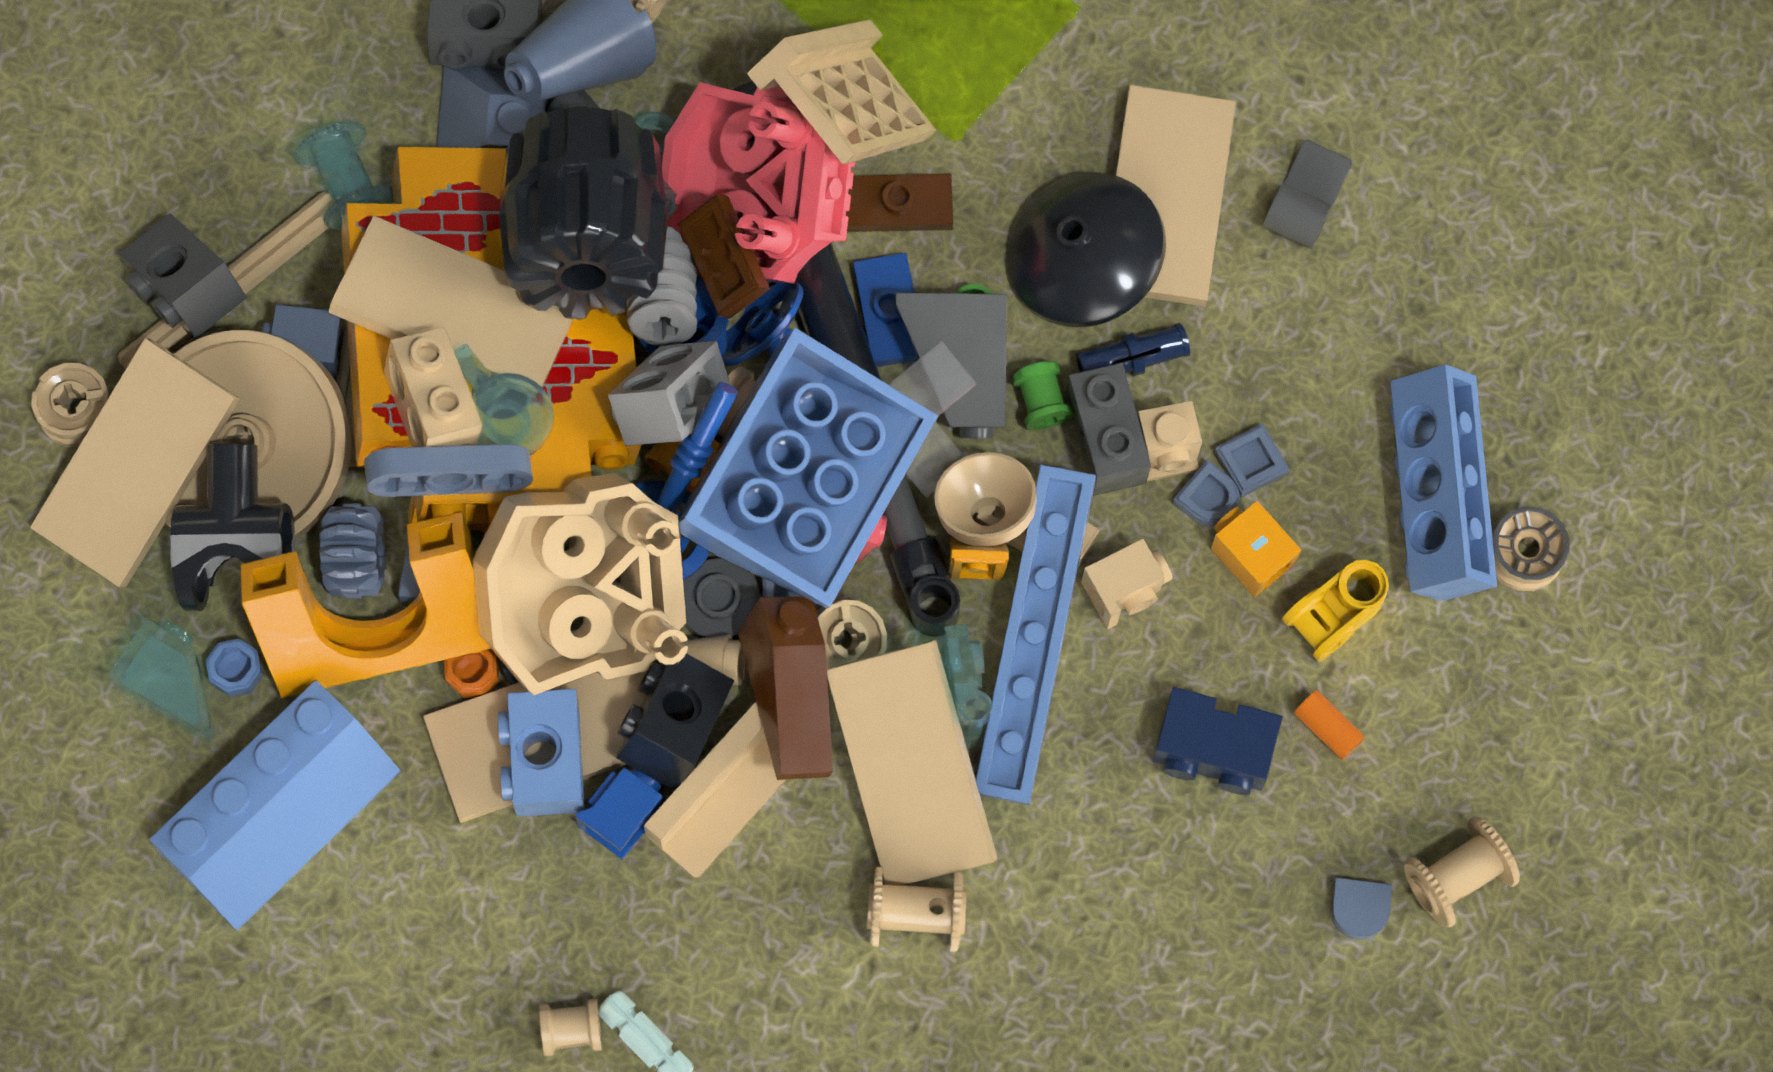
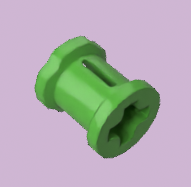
M1056 361L1034 363L1021 368L1012 375L1014 386L1022 390L1028 412L1024 422L1026 429L1030 431L1061 425L1073 417L1072 407L1065 404L1057 379L1061 374V369Z

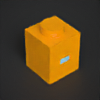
M1258 501L1244 512L1239 506L1233 508L1214 526L1217 534L1215 535L1211 550L1254 598L1292 568L1301 553L1300 547Z

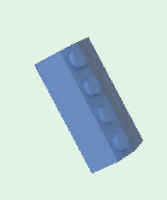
M794 328L779 341L678 516L679 533L718 557L828 609L836 598L938 415L802 331Z

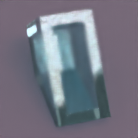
M146 619L109 672L110 679L115 687L210 744L216 736L201 660L194 647L191 646L194 638L183 629L168 621L161 628Z

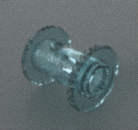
M342 121L324 126L304 138L297 146L294 154L299 165L307 167L318 166L321 177L333 201L332 205L328 207L329 209L325 210L326 213L323 214V221L328 228L335 230L342 229L346 203L393 204L394 202L393 188L383 184L373 186L366 168L356 151L367 134L365 127L359 122Z

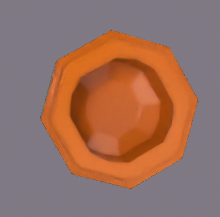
M490 649L444 660L447 684L464 699L485 695L500 682L499 660L497 655Z

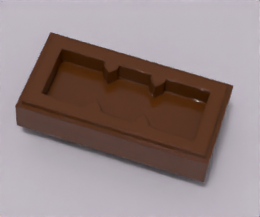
M952 174L853 176L852 189L848 191V194L851 195L850 210L846 211V216L849 217L847 232L953 230Z
M716 194L680 221L678 226L718 316L730 319L769 291L770 288L753 250L742 248L737 242L735 233L745 234L742 228L736 227L739 219L729 196Z

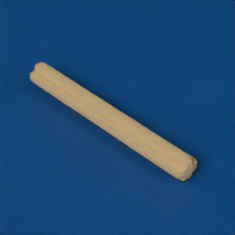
M321 192L230 264L228 269L245 294L341 219L343 215L341 206L328 192ZM161 319L122 350L118 355V359L126 370L144 338L155 341L172 353L193 336L180 323L171 328Z

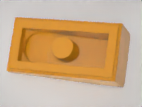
M953 536L950 537L948 572L951 578L1001 580L1004 577L1009 559L1006 543L987 547L972 546L958 541Z

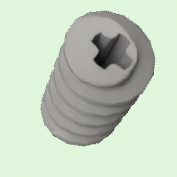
M667 227L663 269L658 272L655 291L648 299L636 295L627 299V323L630 331L640 340L656 346L682 344L694 335L697 327L696 264L682 235L672 227Z

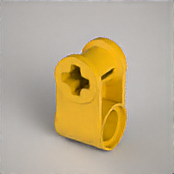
M1356 560L1348 564L1320 588H1316L1304 596L1283 616L1282 621L1287 627L1295 626L1315 649L1313 657L1318 662H1321L1349 640L1358 628L1375 616L1381 609L1389 588L1388 576L1377 563L1369 560ZM1357 580L1365 581L1374 589L1375 597L1369 601L1356 600L1350 596L1347 585Z

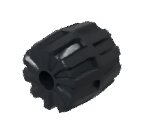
M571 104L568 108L548 113L542 111L527 120L526 127L521 133H514L505 153L499 201V222L506 279L511 288L520 292V297L525 304L539 311H546L554 305L559 306V311L568 319L582 320L587 317L592 309L600 308L613 317L626 313L627 299L634 295L648 299L655 291L658 272L663 269L668 222L660 148L650 129L639 127L634 123L632 115L618 109L606 110L589 107L588 104Z

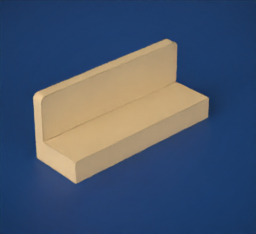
M756 702L644 825L645 836L693 878H699L786 781L777 780Z

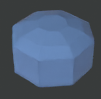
M241 639L219 642L206 659L211 685L230 698L251 694L263 677L261 659L257 649Z

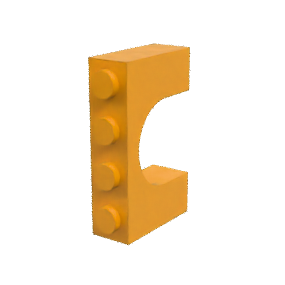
M463 512L407 525L409 559L420 593L404 610L383 619L369 621L351 620L335 615L325 609L314 597L296 551L241 564L242 604L281 698L302 694L315 680L324 688L491 649L479 632L473 558L477 551Z

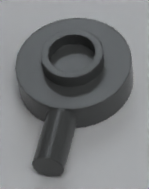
M722 558L706 560L695 574L683 581L686 623L684 626L697 638L730 634L733 640L738 639L739 630L759 598H761L759 586L751 572Z

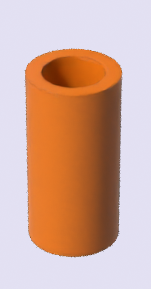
M1318 690L1305 699L1294 712L1342 761L1366 737Z

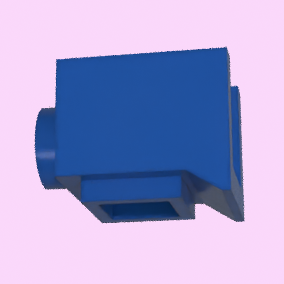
M624 767L619 774L612 771L588 801L589 809L580 811L575 815L577 825L581 830L623 860L645 833V823L664 804L663 796L658 793L661 785L658 781L634 768L630 772Z

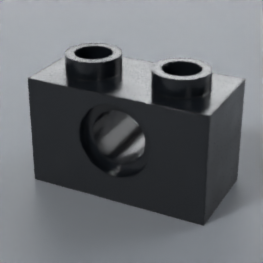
M687 653L675 664L660 665L654 661L638 687V691L645 695L641 706L633 704L617 733L625 737V740L616 759L675 791L696 766L734 680Z

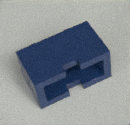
M1173 687L1153 762L1164 765L1163 772L1174 778L1195 780L1196 775L1199 774L1218 779L1217 786L1230 793L1249 795L1251 789L1262 791L1267 781L1283 716L1240 704L1235 715L1214 709L1217 698Z

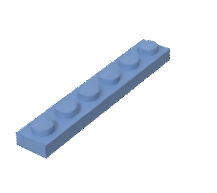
M1040 465L1036 485V509L1027 529L976 778L980 796L1030 806L1096 475Z

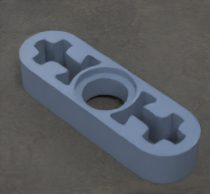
M515 444L386 448L369 454L364 460L367 490L374 495L384 497L507 493L526 488L533 481L530 451L526 447Z

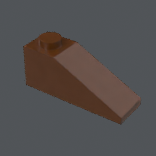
M802 596L759 598L739 630L738 635L777 780L830 777L833 773L826 651L814 603Z

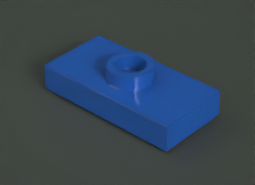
M907 253L853 261V271L866 338L876 366L882 367L918 361V357L895 308L896 293H914Z

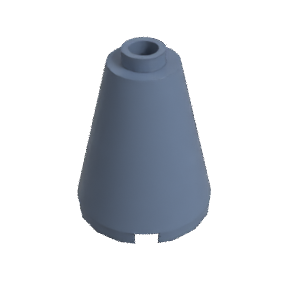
M566 0L507 55L504 70L505 81L515 95L521 96L529 102H536L638 78L647 72L645 71L646 68L652 65L656 59V36L651 19L645 9L637 13L629 0Z

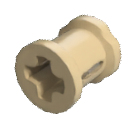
M589 999L586 1006L551 1009L548 1004L539 1005L544 1057L553 1056L557 1049L590 1046L593 1051H602L597 999Z

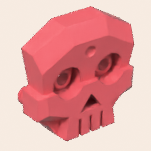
M699 82L667 133L664 141L662 159L663 179L677 194L675 202L678 205L672 216L668 218L667 227H672L682 235L678 226L680 221L716 194L729 196L739 219L736 227L742 228L745 234L735 233L738 244L742 248L753 250L767 282L794 284L797 274L812 256L832 241L846 242L849 218L846 216V211L850 210L851 195L848 194V191L852 189L854 173L851 172V167L855 166V161L843 165L780 86L762 91L757 88L754 95ZM754 135L755 142L753 147L750 148V140ZM696 266L695 271L697 273V276H701Z

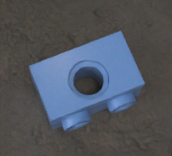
M576 689L549 690L536 695H532L530 692L508 693V711H498L500 745H510L511 766L501 767L503 801L513 800L517 817L578 813L585 810L580 714ZM538 742L551 744L556 748L555 756L546 764L536 765L530 763L525 758V755L533 744Z

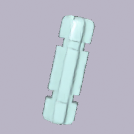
M616 991L601 1004L599 1016L611 1029L619 1028L621 1033L618 1036L649 1068L655 1066L658 1072L693 1071V1063L680 1050L677 1052L672 1050L671 1046L673 1043L642 1011L639 1013L634 1011L633 1008L636 1004L624 992Z

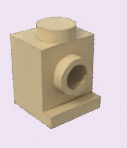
M1193 401L1138 411V420L1151 462L1147 481L1197 472L1199 470L1197 458L1202 445V438Z
M1141 539L1085 567L1081 583L1106 628L1109 629L1117 625L1121 610L1126 609L1128 614L1132 615L1154 604L1158 600L1155 593L1161 591L1163 584L1172 580V574L1162 554L1158 550L1151 553L1145 540Z

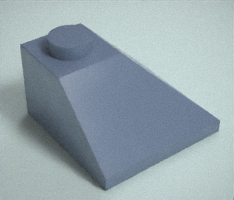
M444 65L437 147L507 148L514 133H521L525 129L529 118L542 111H547L549 99L529 102L521 96L515 95L505 81L504 70L499 68L467 66L464 68H450Z

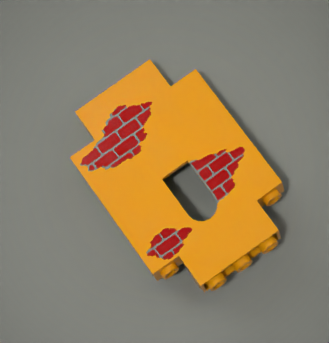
M398 147L392 171L394 204L346 203L341 229L344 274L373 216L504 270L499 222V201L507 148ZM627 300L626 313L611 317L601 308L592 309L586 318L573 320L538 399L535 400L526 396L527 405L522 413L514 418L500 420L485 415L476 406L483 424L477 445L515 444L526 447L530 451L532 483L526 488L507 493L412 496L408 509L409 524L463 512L469 531L481 530L482 533L486 534L506 496L526 492H564V488L572 480L591 477L590 465H596L604 470H616L626 465H635L642 444L625 446L619 426L612 417L611 402L608 396L636 369L633 333L630 331L627 323ZM347 321L356 465L365 466V458L377 450L412 446L384 375L388 348L392 339ZM461 369L473 398L471 372Z

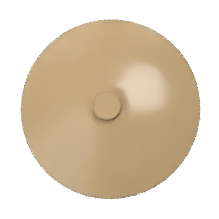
M230 330L213 333L187 344L174 353V355L241 398L214 444L258 445V504L287 503L293 513L295 540L311 530L321 521L328 509L332 507L338 498L349 471L352 455V427L349 411L341 390L329 371L318 359L301 346L272 334L252 330ZM207 455L176 506L207 505ZM172 513L166 521L169 527H171Z

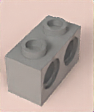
M717 341L659 346L608 395L611 402L612 417L619 426L625 446L683 441L693 431L718 382L731 385Z

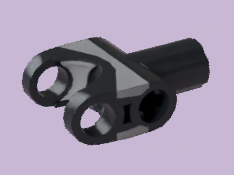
M207 445V505H178L172 513L170 558L176 596L179 604L185 611H202L205 609L209 596V587L213 586L215 574L220 566L229 559L238 558L243 563H249L295 552L294 518L290 506L287 503L258 504V445Z

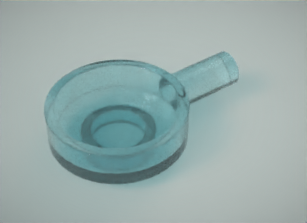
M468 344L457 348L454 351L465 379L475 390L472 398L483 424L477 445L515 444L526 447L530 451V456L536 453L545 443L554 419L553 406L545 390L538 383L523 375L503 373L492 376Z

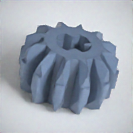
M361 503L330 507L321 520L322 531L319 533L322 584L331 596H345V599H363V596H376L385 582L384 571L387 569L386 532L384 531L383 517L375 506H362Z

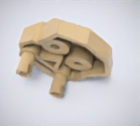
M615 473L572 480L564 488V492H526L504 497L473 558L479 632L484 641L524 688L532 695H536L594 672L608 680L646 672L655 659L669 665L679 662L685 656L688 646L682 642L687 641V637L680 631L686 623L678 515L656 504L633 483ZM576 535L577 540L574 547L564 551L563 547L566 539ZM619 575H620L621 583L615 581V579H616ZM583 616L581 627L571 631L570 627L573 620Z

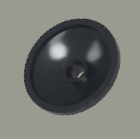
M1093 172L1072 175L1044 188L1020 212L1011 229L1007 244L1006 263L1008 275L1017 295L1039 317L1066 327L1100 325L1116 319L1131 310L1151 290L1160 274L1165 258V228L1154 203L1143 190L1132 182L1107 173ZM1083 229L1079 238L1068 240V236L1073 231Z

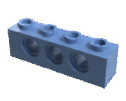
M1444 364L1390 381L1392 393L1390 415L1395 425L1397 446L1395 468L1400 478L1402 499L1400 521L1405 531L1407 552L1405 574L1410 584V592L1435 600H1449L1497 587L1476 376Z

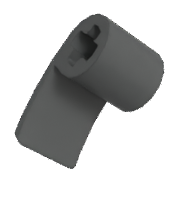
M1305 140L1285 182L1282 183L1263 227L1312 249L1350 171L1352 160L1310 140Z

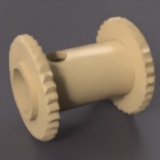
M1475 816L1468 821V830L1472 839L1440 858L1433 865L1425 867L1423 863L1413 857L1405 861V875L1415 897L1425 911L1443 927H1452L1456 923L1452 904L1468 896L1497 876L1500 881L1510 887H1514L1519 883V869L1509 847L1497 831L1480 817Z
M877 867L874 870V884H869L867 929H871L870 944L873 947H879L880 930L950 934V951L956 952L959 949L960 934L964 935L967 895V890L963 889V874L961 872H954L953 889L882 885L883 867ZM938 906L944 912L936 915L930 911V908Z

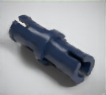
M1176 323L1174 326L1137 337L1131 332L1122 335L1120 342L1086 352L1076 353V363L1080 372L1123 363L1125 373L1131 372L1134 377L1144 374L1146 367L1179 357L1190 356V346L1183 325Z

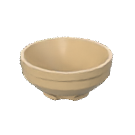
M993 452L975 453L953 463L943 472L937 482L934 493L935 508L943 527L958 541L972 546H996L1009 542L1019 536L1033 519L1037 502L1036 485L1028 469L1013 457ZM986 505L998 506L1005 512L1003 519L992 526L977 524L973 520V515L979 508Z

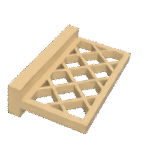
M870 19L785 37L747 73L760 91L780 86L843 165L923 142L937 131L871 49L883 35Z

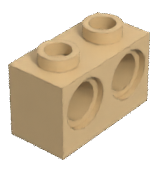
M445 327L390 340L384 375L411 446L477 445L483 424Z

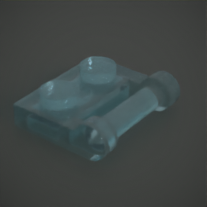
M967 624L944 627L941 659L966 748L976 749L984 744L987 722L992 715L993 706L990 697L985 692L978 690V688H982L981 674L985 673L980 640L970 641Z

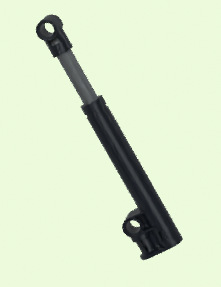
M751 81L733 90L754 95L758 87ZM754 135L750 140V148L753 147L755 142ZM831 242L812 256L797 274L796 281L803 288V298L798 308L808 336L881 380ZM905 474L883 513L887 517L886 527L895 549L890 558L915 629L923 635L939 637L951 632L957 624L960 612L959 591L951 580L937 540L928 537ZM938 597L946 601L950 609L942 616L932 617L922 612L919 606L928 598Z

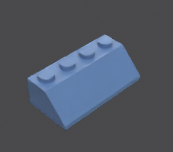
M315 680L149 840L157 852L238 931L371 802L401 770L357 719Z

